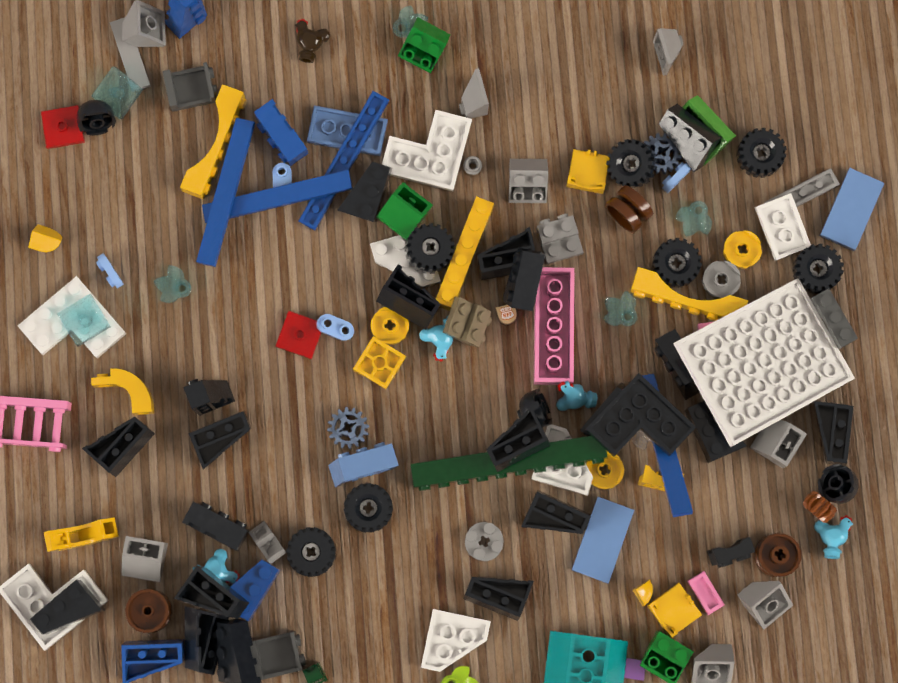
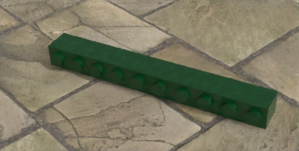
M592 436L549 442V447L499 472L496 471L488 452L411 464L414 488H419V491L431 490L430 486L438 485V488L450 487V483L457 482L458 485L469 484V480L476 479L477 482L488 481V477L496 476V479L507 478V474L515 473V476L527 475L526 471L534 470V473L546 472V468L554 467V470L565 469V465L573 464V467L584 466V462L592 461L593 464L604 463V459H608L606 449Z

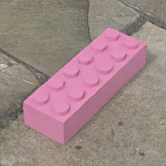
M543 267L534 304L533 385H558L563 381L573 383L574 268Z

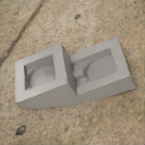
M265 521L248 532L270 564L286 553Z

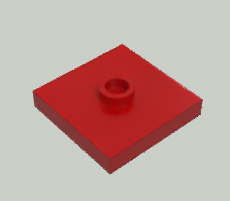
M78 105L41 111L47 149L85 143L83 130L82 132L79 130L77 123Z
M288 311L275 347L312 360L322 333L317 328V320Z

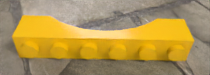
M222 84L215 101L219 114V129L216 140L208 154L199 163L186 171L180 186L182 192L203 200L205 195H209L212 187L210 184L211 180L216 178L219 168L217 166L219 161L224 159L226 153L224 149L226 144L230 142L235 120L240 118L238 114L246 105L247 99H245L244 92Z
M477 196L475 198L436 297V300L440 303V308L450 311L455 296L459 297L473 256L494 207V203Z
M640 267L636 270L630 292L634 293L635 297L642 299L648 297L652 299V302L658 304L668 303L671 308L678 310L684 308L694 315L704 314L707 315L708 319L714 321L744 307L749 301L732 295L715 300L691 299L672 290L662 281L657 272Z

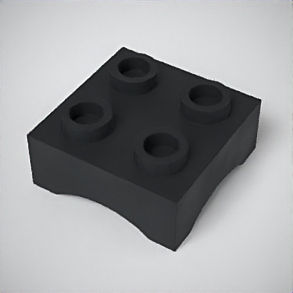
M747 537L737 540L729 548L718 547L708 550L707 553L712 566L718 565V568L733 564V559H736L738 562L751 558L750 554L755 552L751 538Z

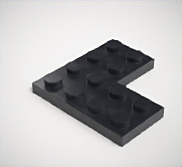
M638 373L585 430L613 457L639 430L643 431L658 447L670 456L696 426Z

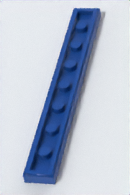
M372 91L325 175L345 170L350 171L388 105L389 99ZM336 194L311 199L298 222L316 231Z
M240 118L235 120L196 260L199 264L212 267L217 265L254 131V121Z
M345 170L237 196L234 199L229 219L352 190L350 172ZM212 203L202 205L206 224Z
M643 375L659 391L655 375ZM652 441L673 518L692 514L693 510L676 450L668 456Z

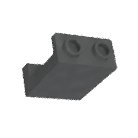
M207 62L203 63L204 66L171 73L170 69L162 71L172 112L216 103L215 96H218L217 86L212 84V78H215L213 68L209 67Z
M295 631L252 641L253 646H250L252 657L257 660V664L254 665L256 675L261 680L304 670L303 666L306 665L305 657L299 651V646H302L300 635H296Z

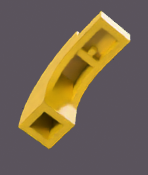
M110 369L111 376H108V374H97L96 378H91V384L94 388L115 386L125 388L130 394L132 413L134 415L155 414L154 401L150 390L134 374L122 369Z
M115 517L100 519L80 526L44 532L48 552L82 547L119 537Z

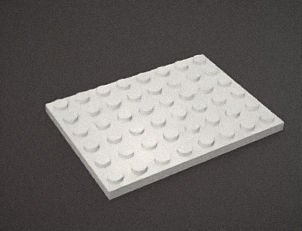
M798 278L673 343L730 447L855 379Z

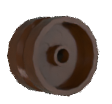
M624 185L617 192V197H612L605 204L612 218L621 227L633 234L641 228V221L647 222L654 214L648 202L628 185Z
M780 533L771 534L763 537L757 543L754 561L757 568L763 574L770 577H784L792 574L799 567L801 549L791 536ZM775 552L779 553V558L775 556Z
M144 589L130 597L125 608V614L129 625L136 631L152 633L158 632L167 626L171 620L173 610L169 598L163 592L154 589ZM146 608H151V614L147 615L148 611H146Z

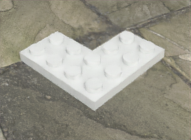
M435 110L427 144L424 145L389 136L382 165L393 168L390 176L453 192L472 119Z
M77 276L18 325L20 330L42 355L46 354L73 331L98 359L127 334Z
M27 564L0 586V594L44 651L85 619L52 633L41 634L30 618L75 580H81L101 605L109 601L86 570H82L55 593L50 591L31 564Z

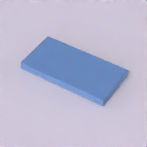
M314 106L307 143L340 149L359 114ZM380 118L360 153L381 157L388 119Z
M849 168L819 236L855 251L884 183Z
M597 497L572 571L609 584L634 510Z

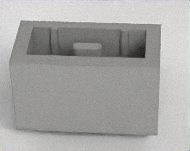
M510 159L509 203H547V159Z
M779 420L759 431L750 448L783 469L788 466L807 433L791 423Z
M126 536L122 553V576L161 582L168 543Z

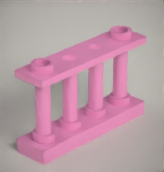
M0 396V448L4 444L49 448L51 452H60L61 449H67V445L59 442L62 415L65 414V411H71L72 403L61 400ZM7 406L15 407L14 410H16L13 440L2 439L4 413ZM26 408H34L35 411L32 441L21 440L23 417ZM46 409H51L55 413L51 443L40 442L43 412Z

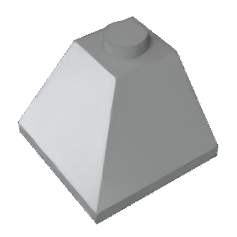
M135 0L122 23V41L135 47L166 46L165 12L142 1Z
M660 28L657 29L653 44L662 74L665 76L680 53L683 39L675 29Z
M479 68L475 69L461 97V104H459L461 115H465L466 118L470 119L488 115L489 103Z
M780 581L752 582L737 594L743 606L763 630L793 606Z
M711 644L694 658L691 683H731L735 663L732 644Z

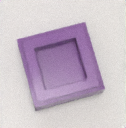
M626 658L624 678L644 681L645 669L639 666L642 660Z

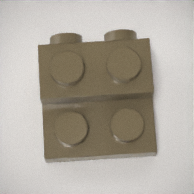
M455 296L443 333L469 346L480 347V344L486 338L484 334L486 327L492 321L490 316L492 311Z

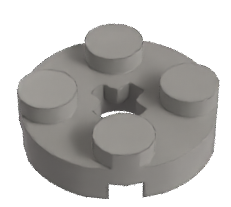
M715 261L703 273L702 284L709 295L718 299L734 295L741 284L740 271L729 261ZM724 275L726 277V284H719L717 276L722 277Z
M477 523L466 533L465 548L469 555L476 560L490 561L496 558L503 549V535L500 529L492 523ZM480 537L489 538L490 541L487 543V547L479 545Z

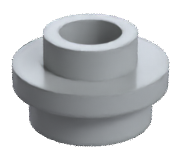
M475 156L466 158L463 164L464 171L469 175L478 174L482 169L481 160ZM473 163L476 165V168L471 169L469 165Z

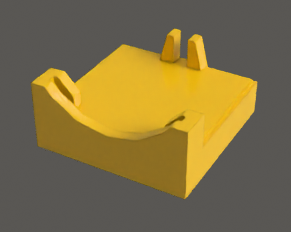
M573 149L566 187L603 194L606 185L607 169L609 165H606V162L610 161V157L598 154L597 151L593 153L591 150L581 151Z
M373 336L353 370L382 388L387 389L392 379L395 378L396 373H398L406 356Z
M645 465L643 475L639 477L638 485L665 491L662 476L658 475V472L655 473L649 465Z
M677 583L647 605L670 638L702 616L694 601L690 598L691 596L686 593L680 583Z

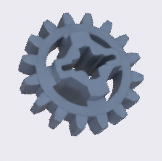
M659 133L656 134L655 138L649 136V142L644 141V143L652 148L651 150L656 154L654 158H657V163L661 164H655L657 166L655 174L662 170L664 175L667 169L672 172L673 166L677 167L679 164L677 160H680L682 157L678 154L679 151L671 140L667 138L666 133H664L663 137H660ZM658 151H659L660 153L665 152L664 156H663L662 154H661V155H657V154H658ZM673 151V159L671 161L669 154Z
M345 407V412L338 409L337 416L332 414L334 420L328 421V424L332 425V427L328 428L327 431L333 433L329 438L336 439L334 441L335 445L340 442L342 449L345 445H348L350 450L353 444L359 447V441L365 442L363 435H369L365 431V429L369 428V425L364 424L367 418H361L363 414L361 411L356 414L355 408L349 411L348 407ZM346 416H353L357 420H349ZM340 419V421H341L340 428H338L337 430H335L336 424H337L338 420ZM346 424H348L349 426L353 425V427L351 428L352 432L348 433L347 430L343 431L345 429ZM361 426V432L357 437L355 434L356 430ZM346 436L349 437L351 441H345L340 439L339 437Z

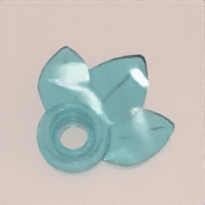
M411 5L404 7L399 13V19L393 24V32L398 37L407 38L417 17L426 22L428 17L422 14H414ZM404 25L405 31H400L398 27Z
M695 201L689 207H682L678 210L675 219L683 222V231L686 237L694 235L698 230L706 235L711 231L712 220L707 215L708 208L704 202ZM696 207L702 208V212L700 214L695 213Z
M169 265L167 270L168 276L154 280L156 287L163 292L160 301L164 303H173L178 298L187 297L191 292V284L185 279L183 271L176 266ZM180 286H185L183 292L179 291Z
M625 291L621 299L612 297L605 299V306L609 313L603 319L609 325L617 326L622 324L624 326H632L636 323L638 318L637 312L634 310L636 301L630 292ZM629 314L631 316V319L626 320L624 318V315Z

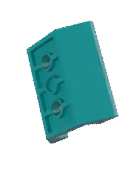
M550 631L544 683H624L628 641ZM587 650L592 651L594 654L591 662H586L583 659V653Z

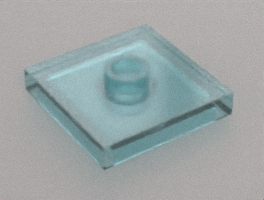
M112 66L92 94V97L95 100L105 101L111 106L114 115L119 119H123L144 89L118 68Z
M91 294L57 313L77 347L111 327Z

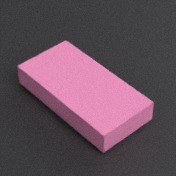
M705 571L687 581L707 615L725 605Z

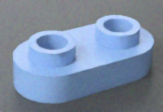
M681 162L675 169L676 173L672 177L669 175L662 182L664 185L662 189L667 194L690 172L691 168L687 162Z
M286 163L275 165L273 168V188L291 184L292 171L290 166ZM284 169L285 173L281 175L279 170Z
M102 253L97 256L98 261L96 264L102 272L105 270L108 274L106 279L110 286H116L118 289L124 285L105 254Z
M324 314L317 320L316 325L320 332L338 340L346 341L354 335L353 325L338 317ZM325 320L330 321L329 327L324 325ZM343 327L347 328V334L342 333Z

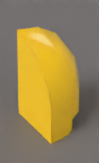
M37 224L32 230L28 248L41 252L53 251L59 247L62 236L51 228Z
M650 579L633 589L643 607L650 601L653 595V586Z

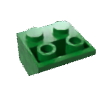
M417 17L398 57L431 73L451 34Z
M402 182L376 218L407 240L411 232L425 219L433 204Z
M656 631L639 666L668 683H677L694 651L664 633Z

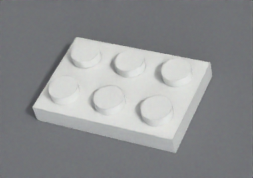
M791 193L754 207L774 260L804 250L806 247L809 248L811 244Z

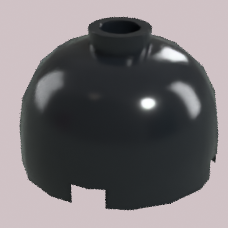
M89 100L82 104L77 112L79 130L81 132L82 130L90 136L105 134L108 132L107 129L111 126L113 128L116 123L111 106L102 100Z
M536 389L528 392L521 398L519 403L520 410L517 411V414L520 418L531 406L543 428L552 424V418L548 419L547 415L551 412L543 393L538 394L540 390Z
M833 464L823 470L822 473L824 474L818 480V490L821 496L829 502L837 504L847 503L855 497L859 483L856 474L850 468L842 464Z

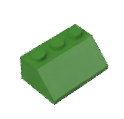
M697 95L688 100L682 108L722 137L704 165H706L736 135Z

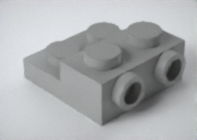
M562 214L557 217L558 220L550 221V219H545L539 222L540 225H537L536 231L547 264L584 253L573 215Z

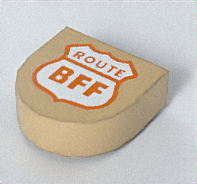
M508 305L495 308L497 317L502 324L510 325L515 321L517 317L516 308H511Z

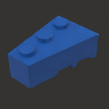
M169 0L168 5L171 8L166 13L169 19L165 20V24L180 39L195 25L201 24L206 19L207 13L202 0Z
M271 99L254 111L258 122L256 126L262 134L266 133L269 137L267 141L273 149L275 147L280 152L278 156L283 163L287 162L289 166H292L309 153L295 130L285 120L286 117L276 108V103Z
M261 560L230 586L249 602L240 617L246 621L252 619L281 571L280 569L265 560Z
M185 639L125 641L121 645L123 683H129L183 663L185 660Z

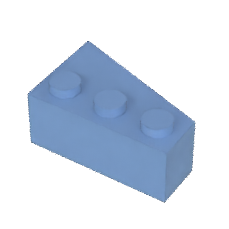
M385 442L374 445L373 449L368 450L367 447L356 450L355 454L350 455L349 452L339 454L338 459L328 466L334 486L337 487L345 482L357 481L359 478L392 470L399 465L392 443L385 445Z

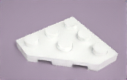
M400 235L370 243L376 264L392 272L398 264L401 265V270L408 277L412 276L415 279L414 282L422 288L441 283L438 271H435L434 274H430V272L424 274L422 273L423 270L419 269L417 271L414 265L411 266L409 264L410 260L406 259L407 252H405L407 240ZM426 244V245H427L426 250H427V251H430V250H431L430 245Z
M552 424L547 426L545 434L549 442L572 439L566 428ZM585 463L584 466L573 467V464L565 465V469L554 470V467L546 468V472H533L531 479L588 496L593 476Z
M433 609L421 668L440 672L486 642L491 621Z

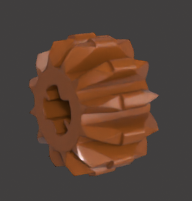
M816 491L808 494L803 501V506L823 523L831 520L837 512L836 507Z

